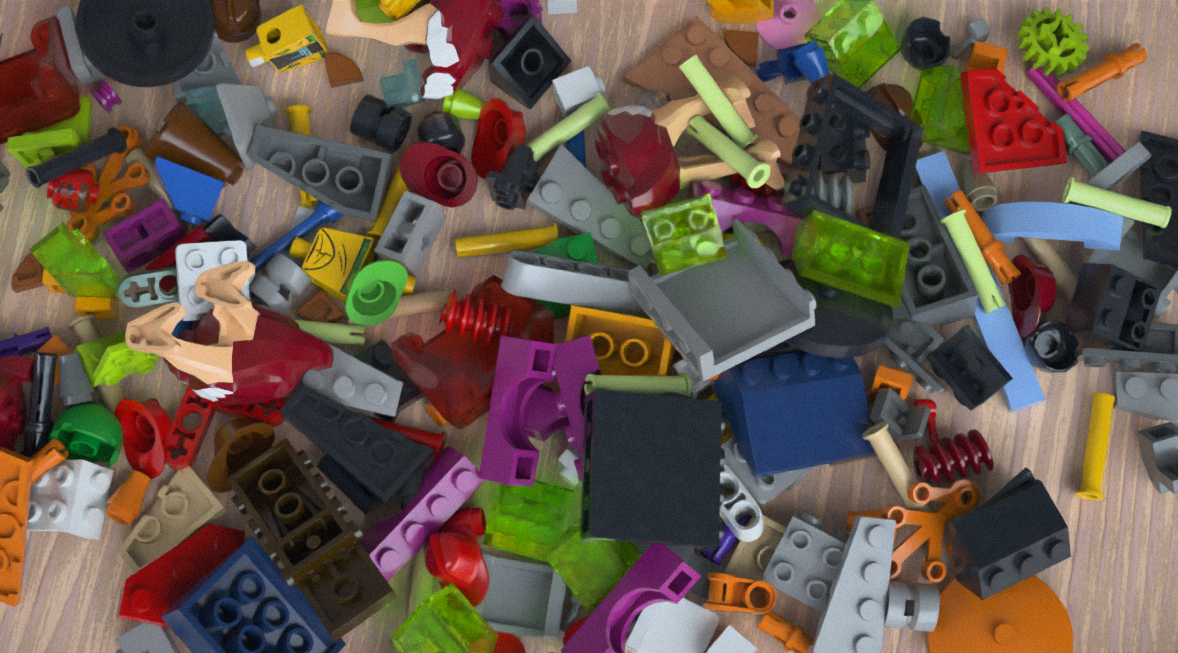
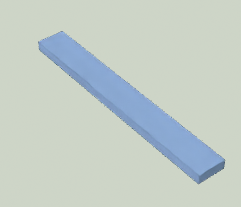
M945 151L917 159L914 174L919 186H926L941 219L951 215L952 212L944 204V201L948 197L953 199L951 195L959 191L960 188ZM986 262V264H987V266H988V268H989V270H990V272H991V275H992V277H993V279H994V281H995V283H996V285H997V288H998V290H999V292H1000V294H1001V296H1002V299H1003V301L1006 303L1005 298H1004V296H1003V294H1002V291H1001V289H1000V286H999V284H998V281H997V279H996V276H995L993 270L991 269V267H990V266L988 265V263ZM978 296L975 316H972L981 341L1013 378L1001 389L1010 413L1042 403L1045 400L1044 394L1025 352L1007 303L1005 306L985 314L984 307Z

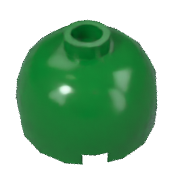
M98 402L80 403L69 406L57 417L49 435V442L52 439L62 442L66 447L64 450L68 451V457L64 460H85L97 464L96 462H108L106 467H109L118 461L124 432L119 419L105 405Z

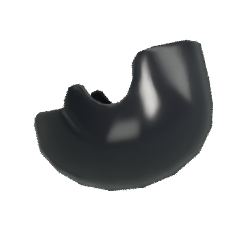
M927 17L915 19L902 35L900 44L902 56L908 64L919 71L931 72L941 68L950 56V36H946L941 32L940 22L936 19Z
M1059 320L1041 321L1037 324L1034 332L1026 337L1025 352L1031 364L1046 373L1067 372L1078 363L1075 354L1079 341L1072 332L1063 329L1065 324Z

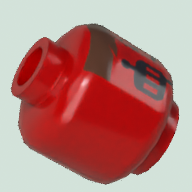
M80 168L49 182L47 198L52 199V204L57 209L84 213L88 210L90 203L97 204L100 184L94 183V174L91 170Z

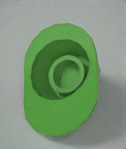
M379 260L354 272L350 276L346 288L345 311L349 319L363 326L377 325L386 321L395 312L407 283L408 274L405 267L397 261Z

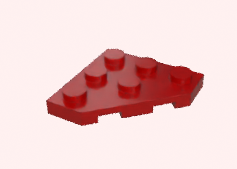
M997 68L960 73L973 175L1067 163L1063 129L1054 121L1049 122L1039 113V107L1021 90L1016 91L1005 81L1006 76Z
M209 524L125 579L122 583L116 618L170 628L161 616L187 590L244 542L245 531Z

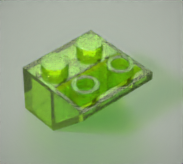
M841 0L804 34L808 44L816 40L819 47L823 46L829 71L859 89L901 50L875 0Z
M956 65L922 69L913 103V110L910 115L911 121L924 128L921 141L927 145L971 156L960 73L963 71Z
M710 193L641 212L660 276L728 258L724 237Z
M62 222L29 249L68 296L118 299L116 284L120 278L103 256L97 253L78 228L71 232Z
M535 480L534 487L513 486L501 483L489 511L483 545L552 563L560 543L574 490L564 488L556 483H545Z
M579 518L569 526L544 555L550 561L552 568L559 573L571 589L574 597L584 606L587 612H590L608 596L619 580L626 575L642 554L632 542L600 540L596 543L580 542L581 518Z
M451 583L424 600L389 638V643L398 653H493L499 635L456 586Z

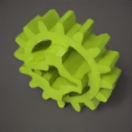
M1044 7L1041 13L1036 9L1033 10L1030 16H1027L1019 26L1021 29L1016 34V38L1021 41L1017 45V49L1026 51L1022 59L1024 61L1031 59L1034 62L1032 69L1036 70L1041 66L1044 68L1045 75L1048 76L1054 70L1057 77H1061L1065 71L1068 74H1072L1087 58L1085 54L1090 49V46L1084 42L1089 36L1079 32L1083 26L1081 23L1074 25L1071 22L1073 19L1072 14L1065 18L1062 16L1061 9L1058 8L1052 14L1048 7Z

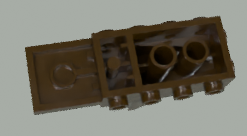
M285 438L226 478L236 493L231 499L243 516L249 512L252 518L247 521L248 525L258 539L266 538L268 543L263 545V548L275 564L281 561L284 565L279 572L291 589L298 585L329 634L337 641L398 598V596L359 542L365 536L353 519L346 523L342 518L348 513L336 495L331 499L326 495L331 489L322 475L318 472L313 476L309 471L315 466L305 451L302 449L297 453L287 438Z

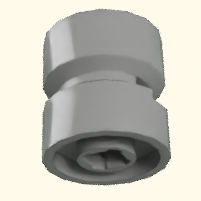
M276 253L265 266L266 274L257 275L249 285V295L259 305L271 306L285 313L292 305L291 297L300 296L311 283V279L289 258L281 253Z
M889 580L884 627L902 629L907 624L910 630L933 632L938 621L940 606L937 586L914 583L909 588L906 582Z

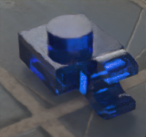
M810 42L778 49L776 53L778 60L760 63V69H756L757 76L763 82H768L783 75L785 85L807 80L793 63L795 58L792 52Z

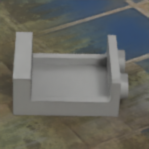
M1122 216L1123 226L1120 251L1096 249L1086 263L1113 264L1161 286L1162 290L1154 316L1159 318L1171 303L1166 297L1172 289L1178 293V268L1143 259V237L1130 229L1135 221Z
M484 552L483 558L490 578L489 589L484 600L478 606L466 611V618L472 619L471 625L473 629L503 632L558 642L570 572L569 565L555 563V566L492 557L491 553Z

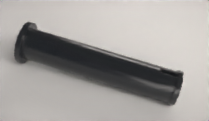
M112 127L103 136L28 167L26 170L27 178L32 186L39 188L48 182L113 153H124L127 149L126 140L119 129Z

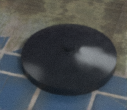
M81 0L76 15V27L79 42L85 56L102 74L125 85L157 87L184 78L203 62L214 38V15L209 0Z
M799 258L778 262L784 269H789L793 273L796 282L804 290L808 289L812 293L817 305L816 309H814L815 326L785 340V343L815 355L851 358L871 353L886 341L893 322V311L887 297L870 280L849 268L823 260L809 261Z

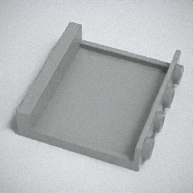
M738 219L733 220L734 237L651 277L640 265L628 271L632 297L703 382L815 326L814 309H816L817 305L812 293L808 289L804 290L796 282L793 273L789 269H784L777 262L772 250L769 248L765 249L758 241L754 231L750 228L746 229Z

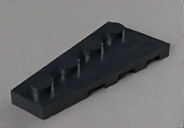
M1141 131L1139 142L1151 154V157L1140 166L1141 200L1169 206L1172 209L1170 220L1165 228L1142 222L1143 259L1178 268V139Z
M305 386L279 411L281 417L384 505H387L434 454V449L423 444H417L407 439L405 435L395 430L391 431L362 414L360 416L344 408V405Z

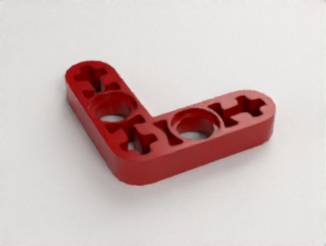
M188 385L163 443L165 462L171 469L177 471L183 470L188 466L191 467L197 458L215 412L235 418L244 415L252 422H264L270 424L272 428L279 426L285 421L279 413L280 409L285 405L284 399L279 398L258 403L259 406L270 408L272 403H275L278 413L271 412L270 416H266L264 409L254 406L255 404H247L235 408L230 405H218L205 398L202 399V403L206 408L204 409L198 405L201 397ZM192 413L199 414L202 417V421L198 427L194 429L183 427V420L187 415ZM180 433L186 437L183 448L187 454L186 456L179 455L177 460H175L171 452L172 450L178 451L182 445L183 440L178 435Z

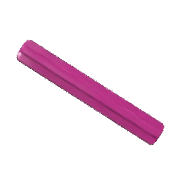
M1039 66L1036 70L1030 67L1027 77L1063 115L1069 114L1086 136L1090 135L1092 137V144L1109 164L1126 152L1076 98L1070 102H1064L1063 98L1068 96L1069 93L1061 98L1059 97L1057 85L1060 81L1052 72L1047 76L1044 74L1043 67Z

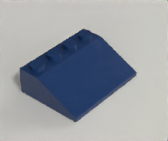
M802 351L745 360L721 372L712 386L718 401H721V408L754 478L875 454L869 440H864L862 434L872 426L862 373L853 357L833 358Z
M253 536L248 538L187 590L161 616L164 622L192 653H339L346 645L341 638L337 641L332 638L306 597L296 586L292 589L279 572L281 570L279 566L272 561Z

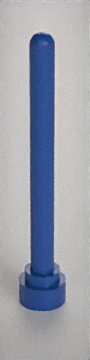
M320 200L317 201L318 206L314 208L315 212L249 261L256 266L255 273L265 267L276 253L282 254L289 249L296 237L304 238L322 223L327 225L329 222H332L334 224L344 214H341Z

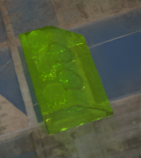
M813 210L797 226L792 259L801 276L897 308L900 306L910 243Z

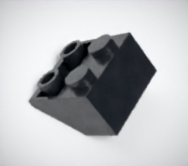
M1083 263L1063 329L1091 341L1128 351L1143 352L1162 287L1113 264Z

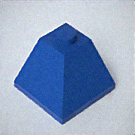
M157 157L153 171L174 211L181 213L180 220L195 226H199L201 221L208 224L224 182Z

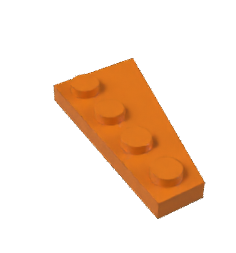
M0 446V601L15 607L20 604L33 459Z

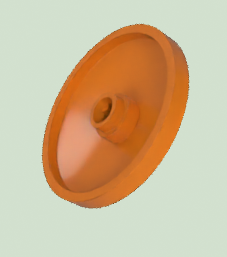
M1034 575L984 600H981L954 579L939 594V616L933 632H926L928 653H1073V631L1068 613L1055 592Z

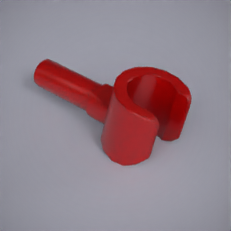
M931 399L915 400L914 406L927 405L931 409L926 425L931 441L934 440L940 444L935 424L936 403Z

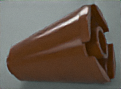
M179 101L164 118L165 124L160 132L156 130L145 151V156L154 163L157 157L222 181L224 182L222 188H225L228 184L234 186L244 172V169L240 167L242 159L188 104Z

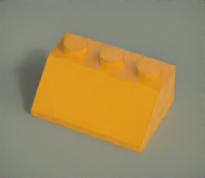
M571 305L565 342L589 335L601 375L669 376L676 348L651 318Z

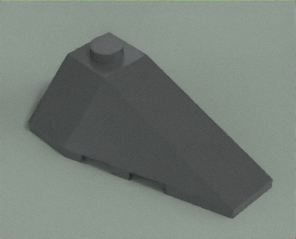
M257 124L248 157L341 214L376 221L388 190L394 158L389 153Z
M922 185L912 188L910 191L898 250H896L898 291L912 320L944 326L975 316L978 294L944 223L941 224L940 222L941 217L926 186Z

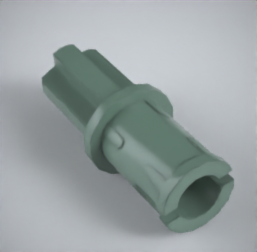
M1069 114L1064 115L1055 122L1063 129L1064 142L1070 148L1068 153L1075 155L1092 176L1097 175L1108 166L1106 159L1092 144V137L1090 135L1086 136Z

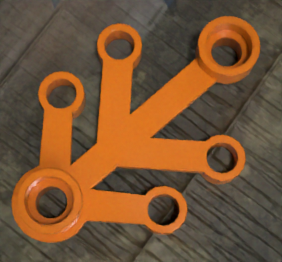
M121 126L118 128L126 140L127 149L122 154H111L100 178H98L94 166L95 162L82 167L93 172L94 183L100 184V192L97 204L90 203L86 212L76 213L69 211L71 218L66 224L65 231L67 237L75 244L87 245L94 242L99 236L100 226L120 216L126 217L132 214L135 209V202L124 192L134 187L144 186L150 179L149 171L142 164L135 163L127 169L126 176L114 181L126 156L137 148H143L144 145L143 136L132 126ZM141 172V175L135 178L136 174ZM112 199L110 207L99 211L104 202ZM127 201L126 205L120 208L121 204Z
M956 480L947 488L930 487L927 483L913 482L910 484L907 496L913 503L926 504L930 500L945 502L935 512L905 510L897 505H887L883 509L881 517L891 519V513L894 510L897 511L898 516L895 528L901 527L904 524L919 525L917 529L893 549L889 580H893L898 576L901 570V563L925 541H927L925 562L921 566V574L924 579L932 582H940L944 579L946 568L940 561L945 523L952 517L954 519L977 508L979 504L980 493L978 487L970 480ZM922 487L923 495L918 499L916 492L918 488ZM966 492V500L962 503V494ZM950 538L946 544V550L953 557ZM936 565V574L931 577L930 569Z

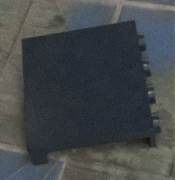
M596 389L585 396L580 542L619 541L700 547L702 551H709L719 547V542L722 541L724 534L723 522L719 520L720 506L724 501V486L720 484V470H722L725 463V451L721 448V434L724 432L726 424L725 414L721 412V401Z

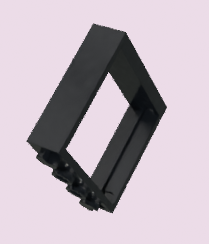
M835 73L811 82L807 91L804 114L799 123L800 131L797 143L792 152L789 175L784 184L785 192L782 205L873 256L898 250L924 128ZM832 105L889 139L870 227L811 194Z

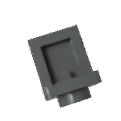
M888 387L878 390L869 418L875 424L887 422L889 425L887 430L895 442L922 437L931 409L927 405L910 407L895 391Z

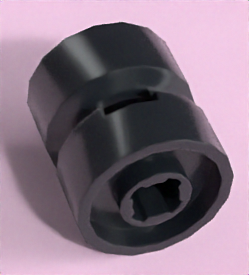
M366 94L354 112L350 124V132L366 141H371L374 138L377 146L395 153L407 137L412 123V113L397 106L387 108L386 101L371 94Z

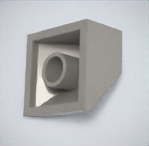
M224 83L215 85L235 146L247 171L254 169L256 162L248 157L256 124L275 128L272 117L278 114L272 97L265 98L260 86Z

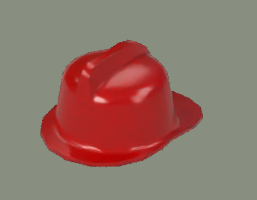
M491 98L485 102L480 111L471 159L477 175L482 179H486L489 170L500 173L506 164L508 156L517 150L518 144L523 145L526 137L523 113L510 109L507 103L500 98Z
M129 398L123 399L115 407V416L122 424L124 432L123 446L128 462L133 470L147 475L150 479L159 477L165 465L163 443L171 428L170 417L160 406L156 398H150L142 402Z
M455 524L447 527L442 533H434L429 536L430 542L426 547L424 556L425 566L428 572L438 579L447 600L456 608L470 609L478 606L488 592L490 578L474 532L465 525Z

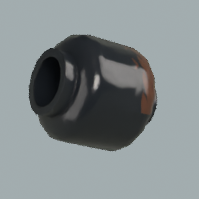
M431 112L425 116L417 127V136L420 143H435L459 154L465 146V136L459 121L451 113Z

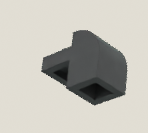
M1172 422L1138 431L1142 459L1152 484L1160 494L1170 491L1178 494V427Z

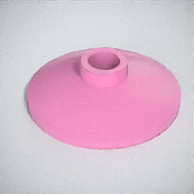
M774 0V18L756 22L755 25L759 36L772 48L781 51H796L815 40L821 26V15L813 0ZM784 13H792L795 17L788 19L784 16Z

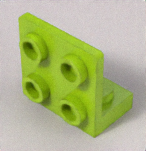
M86 96L29 105L26 109L25 133L22 136L8 138L7 150L25 168H28L89 142L91 138L92 100Z
M126 330L77 345L73 353H80L81 362L92 387L104 383L107 386L114 385L126 376L135 373L139 376L147 374L156 367L160 356L129 348L126 344Z

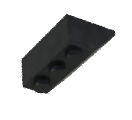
M1038 479L948 521L956 581L981 600L1071 557L1068 526L1044 484Z

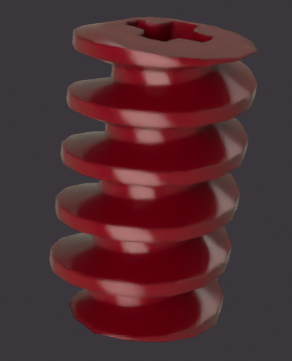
M976 429L969 430L967 437L963 433H957L953 440L950 437H943L940 444L934 440L930 441L927 444V449L921 444L916 445L913 451V465L918 482L927 483L926 479L930 478L936 487L940 486V475L942 474L951 483L954 481L953 471L957 470L961 478L965 479L967 478V467H971L973 472L979 475L981 473L980 463H984L989 471H992L994 466L990 448L981 433Z

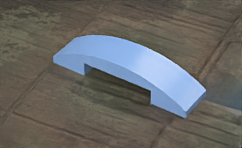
M1012 202L994 205L990 209L983 211L982 214L983 222L997 241L1014 243L1015 237L1084 242V248L1120 251L1123 217L1104 210L1055 202Z

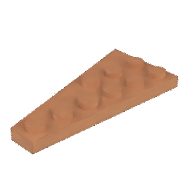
M698 16L624 76V83L643 89L660 102L661 100L667 102L666 92L669 94L671 101L698 95V92L688 78L679 69L680 65L694 55L698 56V59L715 82L729 75H735L750 91V97L746 98V103L755 121V127L750 128L754 136L756 134L759 135L757 139L746 147L761 140H769L775 143L780 150L781 157L777 158L776 162L790 169L792 152L797 143L801 119ZM712 112L703 116L706 121L725 136L727 135V132ZM821 154L816 172L821 169Z

